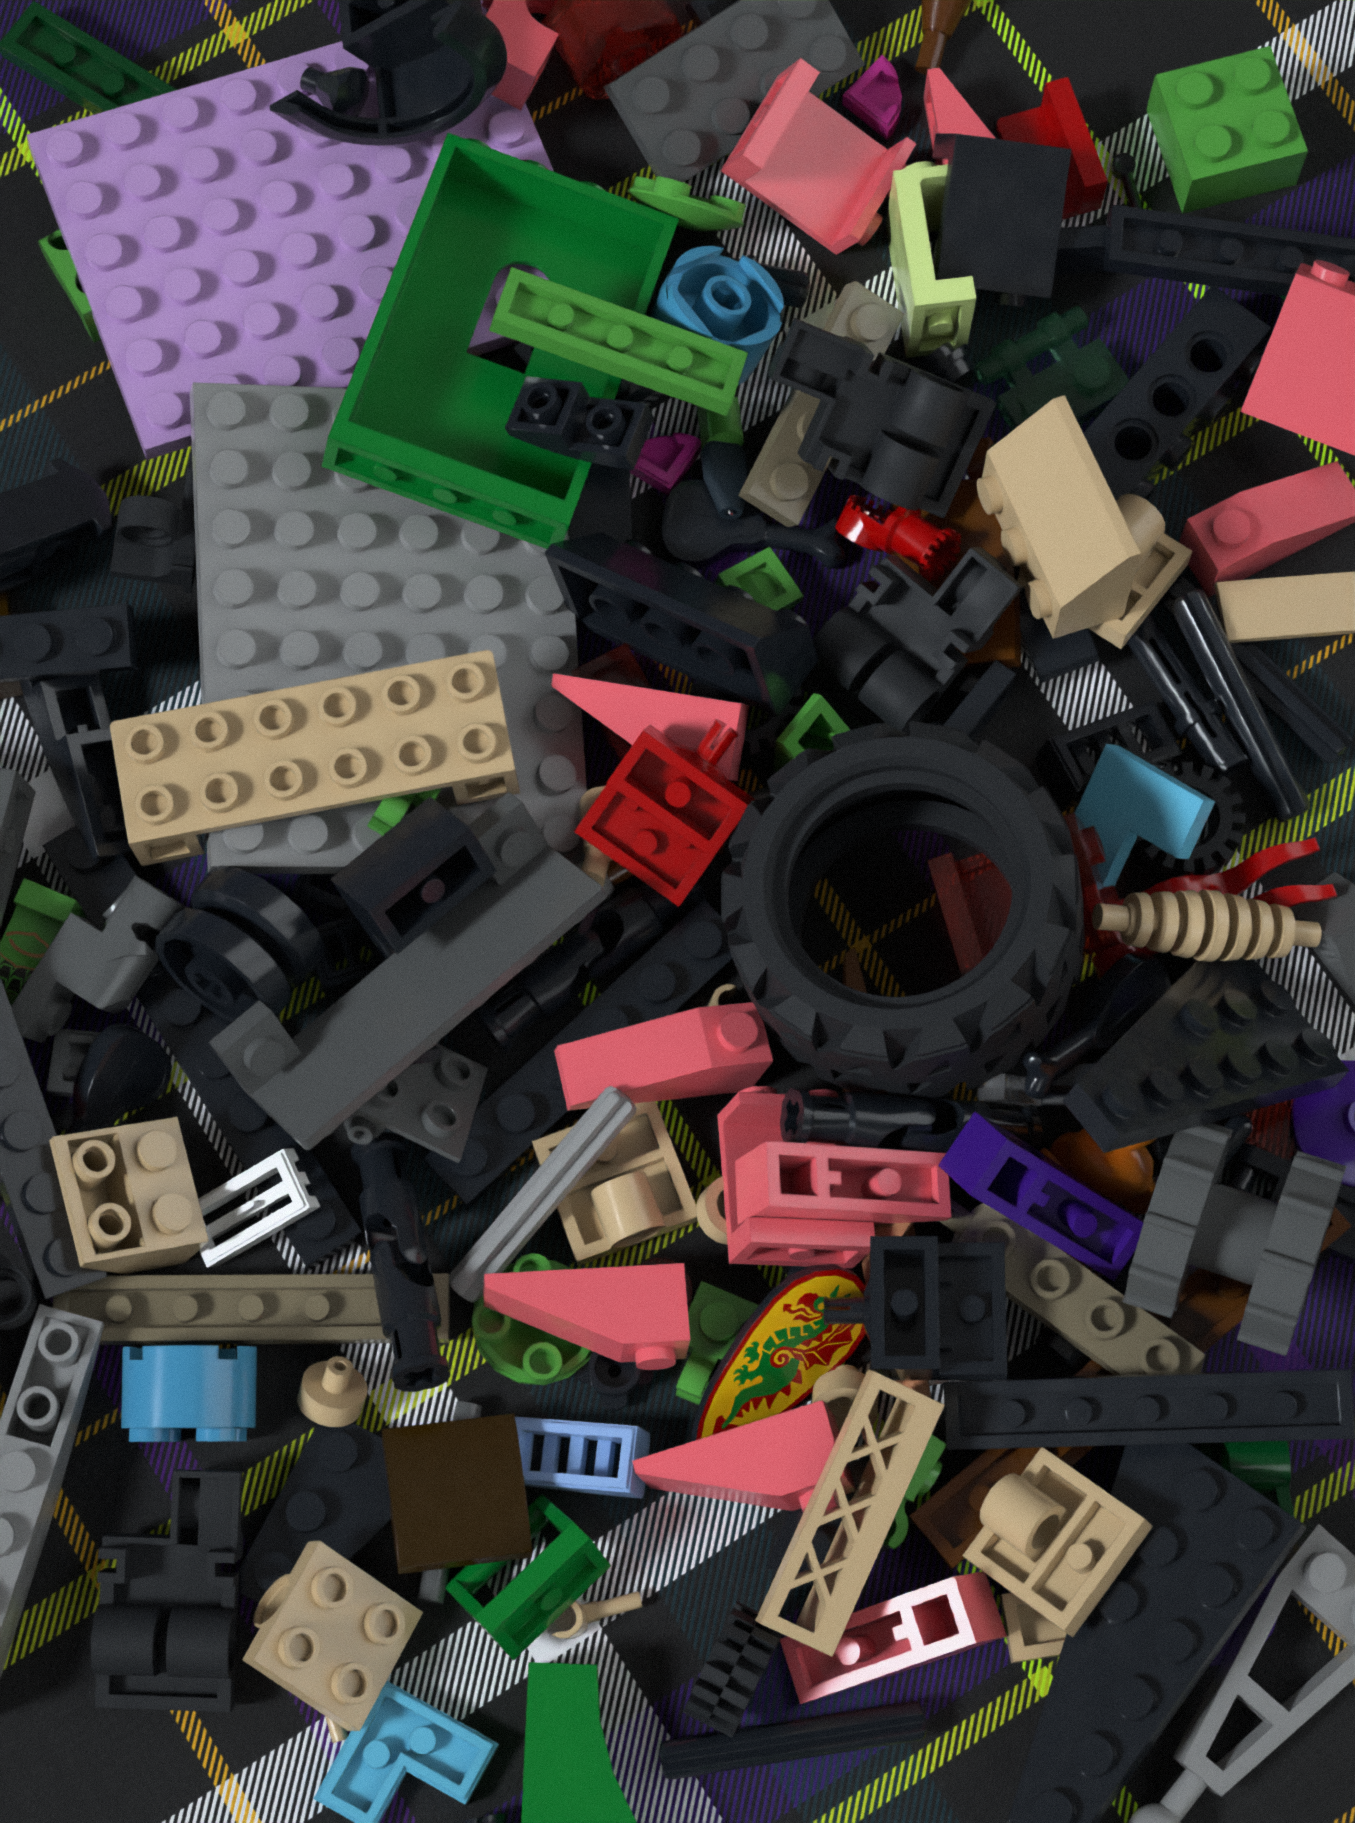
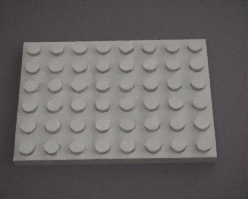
M193 382L190 390L201 704L490 650L495 660L510 745L520 788V794H515L514 796L523 802L550 847L574 865L583 862L585 854L582 837L574 832L581 822L580 799L587 792L581 707L551 686L553 673L579 677L575 614L569 611L545 556L547 549L321 467L327 438L347 388ZM569 527L564 538V541L570 539ZM449 786L441 789L435 801L468 826L502 797L457 805L453 788ZM382 800L206 833L208 873L222 865L240 868L251 874H337L382 837V835L367 827ZM410 804L403 818L412 812L416 806Z

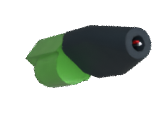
M738 397L733 398L727 416L697 406L702 447L700 453L703 478L719 515L723 519H736L742 515L745 500L738 495L749 475L747 454L741 448L744 440Z

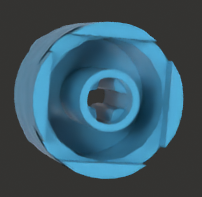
M696 247L686 251L677 259L648 308L646 316L748 352L738 383L739 386L752 375L782 325V322L780 323V313L784 308L783 295L772 276L756 261L742 255L739 262L722 256L720 254L724 248Z
M213 1345L123 1347L121 1428L129 1429V1442H181V1429L196 1428V1441H247V1428H256L257 1347L237 1346V1359L236 1349H219V1346Z

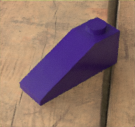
M976 1111L938 1165L972 1197L1115 1281L1136 1250L1144 1223L1143 1220L1022 1139Z

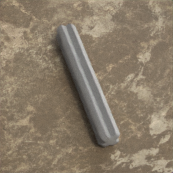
M613 1086L604 1089L449 1275V1283L458 1295L469 1302H477L483 1296L484 1274L502 1273L615 1139L635 1115L637 1109L633 1101L626 1094Z

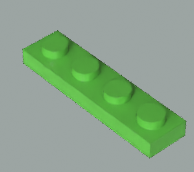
M513 267L510 269L489 331L724 416H727L732 405L748 352Z

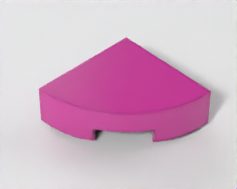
M881 55L843 94L842 105L886 140L891 137L899 123L902 108V92L895 68Z
M673 433V436H659L645 440L635 468L630 470V473L669 496L671 490L682 481L702 450L701 439L689 434Z

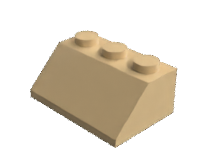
M1065 395L1049 401L991 447L986 454L982 478L977 480V491L983 509L988 515L995 513L1002 528L1001 543L1004 554L1011 566L1019 565L1027 582L1025 593L1029 608L1036 619L1044 618L1053 639L1123 617L1141 555Z

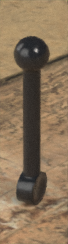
M1117 154L1113 158L1111 172L1114 177L1122 180L1130 207L1143 209L1133 178L1136 161L1130 154Z

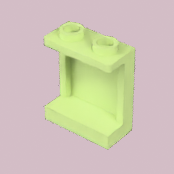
M923 161L910 164L902 170H893L886 232L898 309L904 313L901 320L906 358L927 356L947 341L952 344L955 350L965 343L968 344L976 304L973 276L936 280L928 232H937L940 228L948 164L937 165L933 162Z

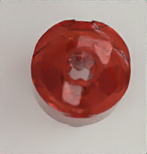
M558 0L541 22L542 25L559 34L553 47L576 85L583 89L587 97L596 100L609 99L603 86L684 35L675 13L666 0Z

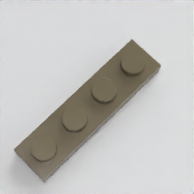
M854 281L844 286L823 330L842 337L848 336L864 343L875 355L873 358L875 360L879 352L885 354L904 313L859 282ZM794 388L789 394L738 495L786 527L799 525L832 458L831 456L829 457L822 472L814 469L811 464L804 462L797 452L820 399Z

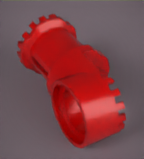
M858 495L849 496L835 525V529L841 535L864 548L878 552L884 551L889 555L899 553L919 567V574L929 581L938 580V576L942 577L945 573L944 568L947 570L951 568L948 561L955 562L958 557L953 554L960 553L961 550L959 547L961 545V541H959L961 534L951 528L940 529L922 517L921 509L918 508L917 511L899 506L893 512L887 509L884 514L882 512L883 505L879 504L878 508L875 509L873 508L875 501L869 500L868 504H864L866 498L861 496L858 501Z

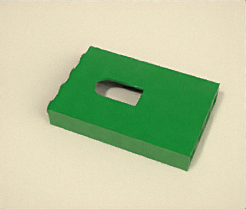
M447 133L328 435L321 467L548 549L551 543L564 541L591 463L557 454L514 438L507 433L505 426L526 376L582 382L590 397L615 399L622 379L535 347L524 374L467 353L468 347L495 277L502 269L515 264L535 267L544 273L549 281L645 315L679 218L657 211L644 203H636L606 192L605 189L595 183L588 181L579 182L555 173L539 162L521 160L496 151L480 140L473 138L464 139Z

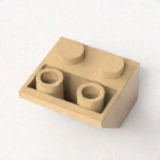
M178 1117L53 1136L49 1140L80 1267L129 1274L184 1264L209 1242Z

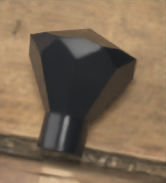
M308 67L301 76L300 87L302 90L316 95L326 108L358 117L368 97L369 79L362 68L346 67L325 73L313 67Z

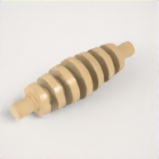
M1184 890L1177 891L1174 894L1170 891L1154 892L1150 896L1145 892L1130 893L1122 905L1097 903L1092 912L1094 929L1119 931L1126 945L1139 948L1146 945L1152 951L1161 953L1169 951L1172 955L1184 958L1193 957L1198 961L1213 962L1217 959L1220 961H1233L1241 957L1245 960L1261 959L1264 956L1267 958H1284L1289 954L1292 946L1317 947L1322 935L1321 926L1318 922L1295 920L1292 910L1287 906L1278 904L1268 905L1264 901L1256 899L1246 900L1242 896L1230 893L1222 894L1216 890H1201L1199 892Z

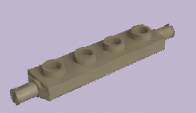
M950 1198L952 1217L946 1221L939 1222L955 1233L952 1243L1005 1242L1006 1297L1111 1374L1193 1373L1202 1371L1206 1354L1142 1308L1123 1303V1294L1061 1249L984 1203L969 1212Z

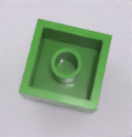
M1271 46L1155 75L1146 111L1182 214L1296 185L1308 150Z

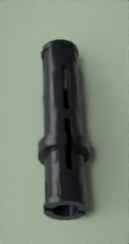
M1151 611L1127 641V644L1177 719L1174 728L1181 739H1190L1206 766L1214 769L1212 773L1213 779L1219 781L1223 775L1229 778L1247 765L1249 758L1242 752L1221 720L1222 708L1216 699L1208 700Z

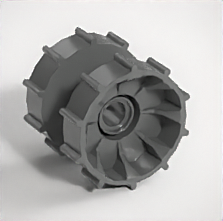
M1208 1123L1176 1132L1164 1158L1148 1211L1144 1218L1134 1258L1128 1273L1129 1277L1123 1303L1172 1318L1173 1312L1178 1308L1192 1266L1252 1285L1237 1340L1286 1356L1304 1305L1347 1166L1297 1151L1279 1203L1219 1184L1233 1132L1232 1129Z

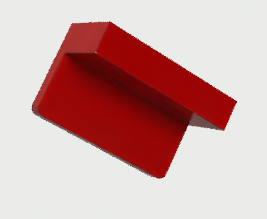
M1065 77L1045 83L1040 107L999 118L996 130L1000 140L1071 149L1062 220L1101 209L1108 180L1069 78Z

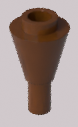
M922 0V33L924 36L915 66L917 72L927 75V69L940 68L946 42L952 37L972 0Z

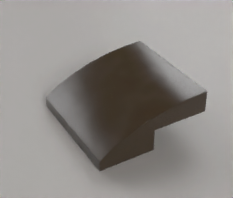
M514 1413L382 1429V1448L390 1498V1519L398 1574L532 1558L528 1507Z

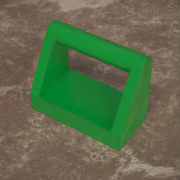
M542 1494L528 1506L531 1540L549 1523L560 1535L485 1607L473 1597L510 1560L468 1565L445 1586L450 1595L513 1661L611 1567L593 1541Z

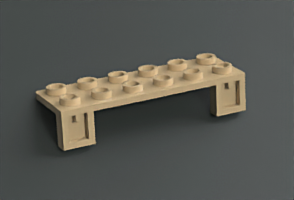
M490 650L116 720L110 725L128 844L141 866L205 854L202 834L382 800L383 798H392L449 786L453 788L457 805L503 797L508 792L513 795L520 794L495 660Z

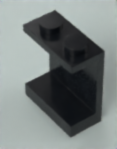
M936 133L932 158L948 160L934 265L935 279L942 280L973 276L975 289L993 291L992 303L1028 308L1030 296L1051 298L1071 149L956 133Z

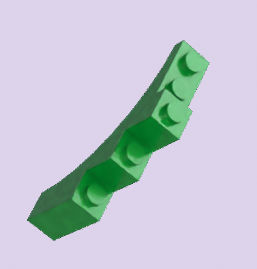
M528 1662L521 1823H637L613 1773L601 1725L597 1665Z

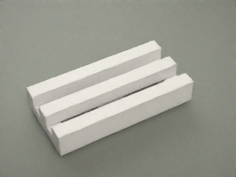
M294 1148L282 1149L198 1199L202 1215L205 1216L278 1172L283 1180L207 1226L205 1224L209 1242L199 1251L207 1267L222 1265L321 1207L316 1195H309L305 1186L310 1184L306 1173L298 1172L295 1166V1162L299 1161V1158ZM290 1195L292 1200L290 1204L215 1246L214 1239Z

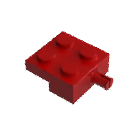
M718 719L714 720V724L696 749L677 744L651 724L646 727L574 830L580 837L678 907L683 903L737 827L746 807L751 801L756 800L730 782L720 767L716 765L733 740L738 737V733L730 727L714 747L713 743L727 725Z

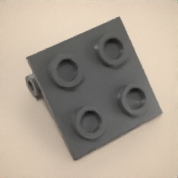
M437 1043L436 1046L443 1052L433 1062L409 1065L389 1082L382 1091L375 1094L344 1121L347 1136L354 1143L365 1145L369 1144L372 1139L379 1137L383 1130L387 1128L459 1163L488 1068Z

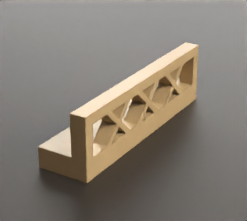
M867 1370L756 1617V1622L833 1657L944 1404L875 1371ZM880 1390L897 1399L880 1437L876 1439L868 1415ZM860 1433H862L865 1444L854 1448ZM869 1454L870 1459L851 1501L848 1502L840 1477L848 1462ZM833 1495L837 1506L826 1510ZM841 1517L842 1522L823 1564L819 1565L812 1545V1540L818 1526ZM805 1557L809 1569L798 1573ZM813 1581L814 1584L796 1624L779 1617L778 1615L790 1589Z

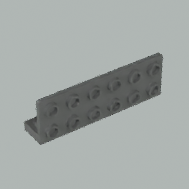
M510 792L506 793L468 825L497 872L398 955L396 953L392 954L292 1039L274 1013L259 1000L209 1042L242 1089L305 1150L312 1149L323 1138L335 1131L343 1121L375 1094L382 1091L389 1082L423 1053L434 1047L442 1037L476 1008L482 1006L489 997L522 969L534 962L542 952L575 924L582 921L589 912L606 899L607 895L598 882L547 844L523 802Z

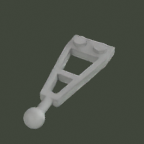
M1309 1520L1305 1523L1306 1530L1246 1613L1173 1756L1185 1768L1184 1772L1159 1804L1150 1803L1143 1805L1133 1813L1129 1823H1181V1820L1206 1788L1222 1797L1355 1679V1556L1319 1523ZM1292 1594L1341 1638L1347 1646L1280 1705L1253 1681L1248 1674L1288 1596ZM1237 1697L1263 1722L1214 1764L1206 1757V1754Z

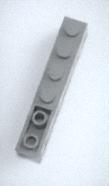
M41 1304L38 1306L0 1419V1678L50 1527L104 1328V1323Z

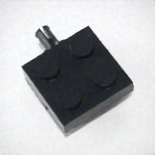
M870 1236V1278L864 1291V1297L827 1298V1296H824V1325L864 1324L865 1332L871 1344V1370L891 1380H1007L1005 1242L938 1243V1236Z

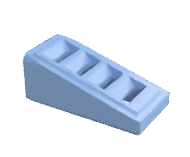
M515 1417L525 1486L616 1497L643 1498L645 1483L635 1474L632 1461L649 1455V1432L638 1426ZM534 1434L545 1435L540 1471H530ZM562 1437L570 1438L566 1474L557 1473ZM589 1440L598 1441L594 1476L585 1475ZM616 1443L621 1444L618 1478L612 1477Z

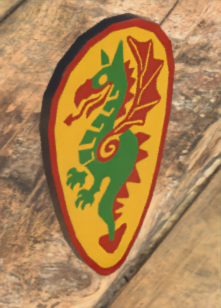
M836 1264L813 1265L789 1275L768 1293L750 1318L741 1325L739 1334L721 1360L706 1387L694 1418L691 1442L791 1410L813 1392V1386L819 1377L841 1366L853 1354L866 1334L864 1324L824 1325V1296H827V1298L864 1297L866 1286L853 1271Z

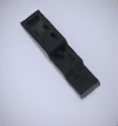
M98 673L20 681L22 692L47 762L67 809L93 860L134 853L128 844L110 731L111 721Z

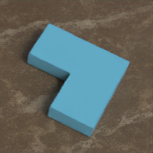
M1106 744L1068 827L1074 853L1078 859L1079 873L1102 887H1115L1137 836L1142 837L1177 859H1189L1215 801L1119 745Z
M386 1681L360 1731H351L313 1799L354 1823H380L408 1772L467 1805L499 1744Z

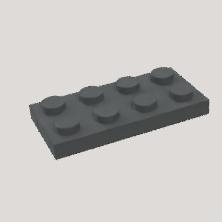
M738 0L606 84L603 88L655 176L685 182L733 151L777 76L798 59L802 58L820 72L809 90L815 96H818L865 64L829 0Z

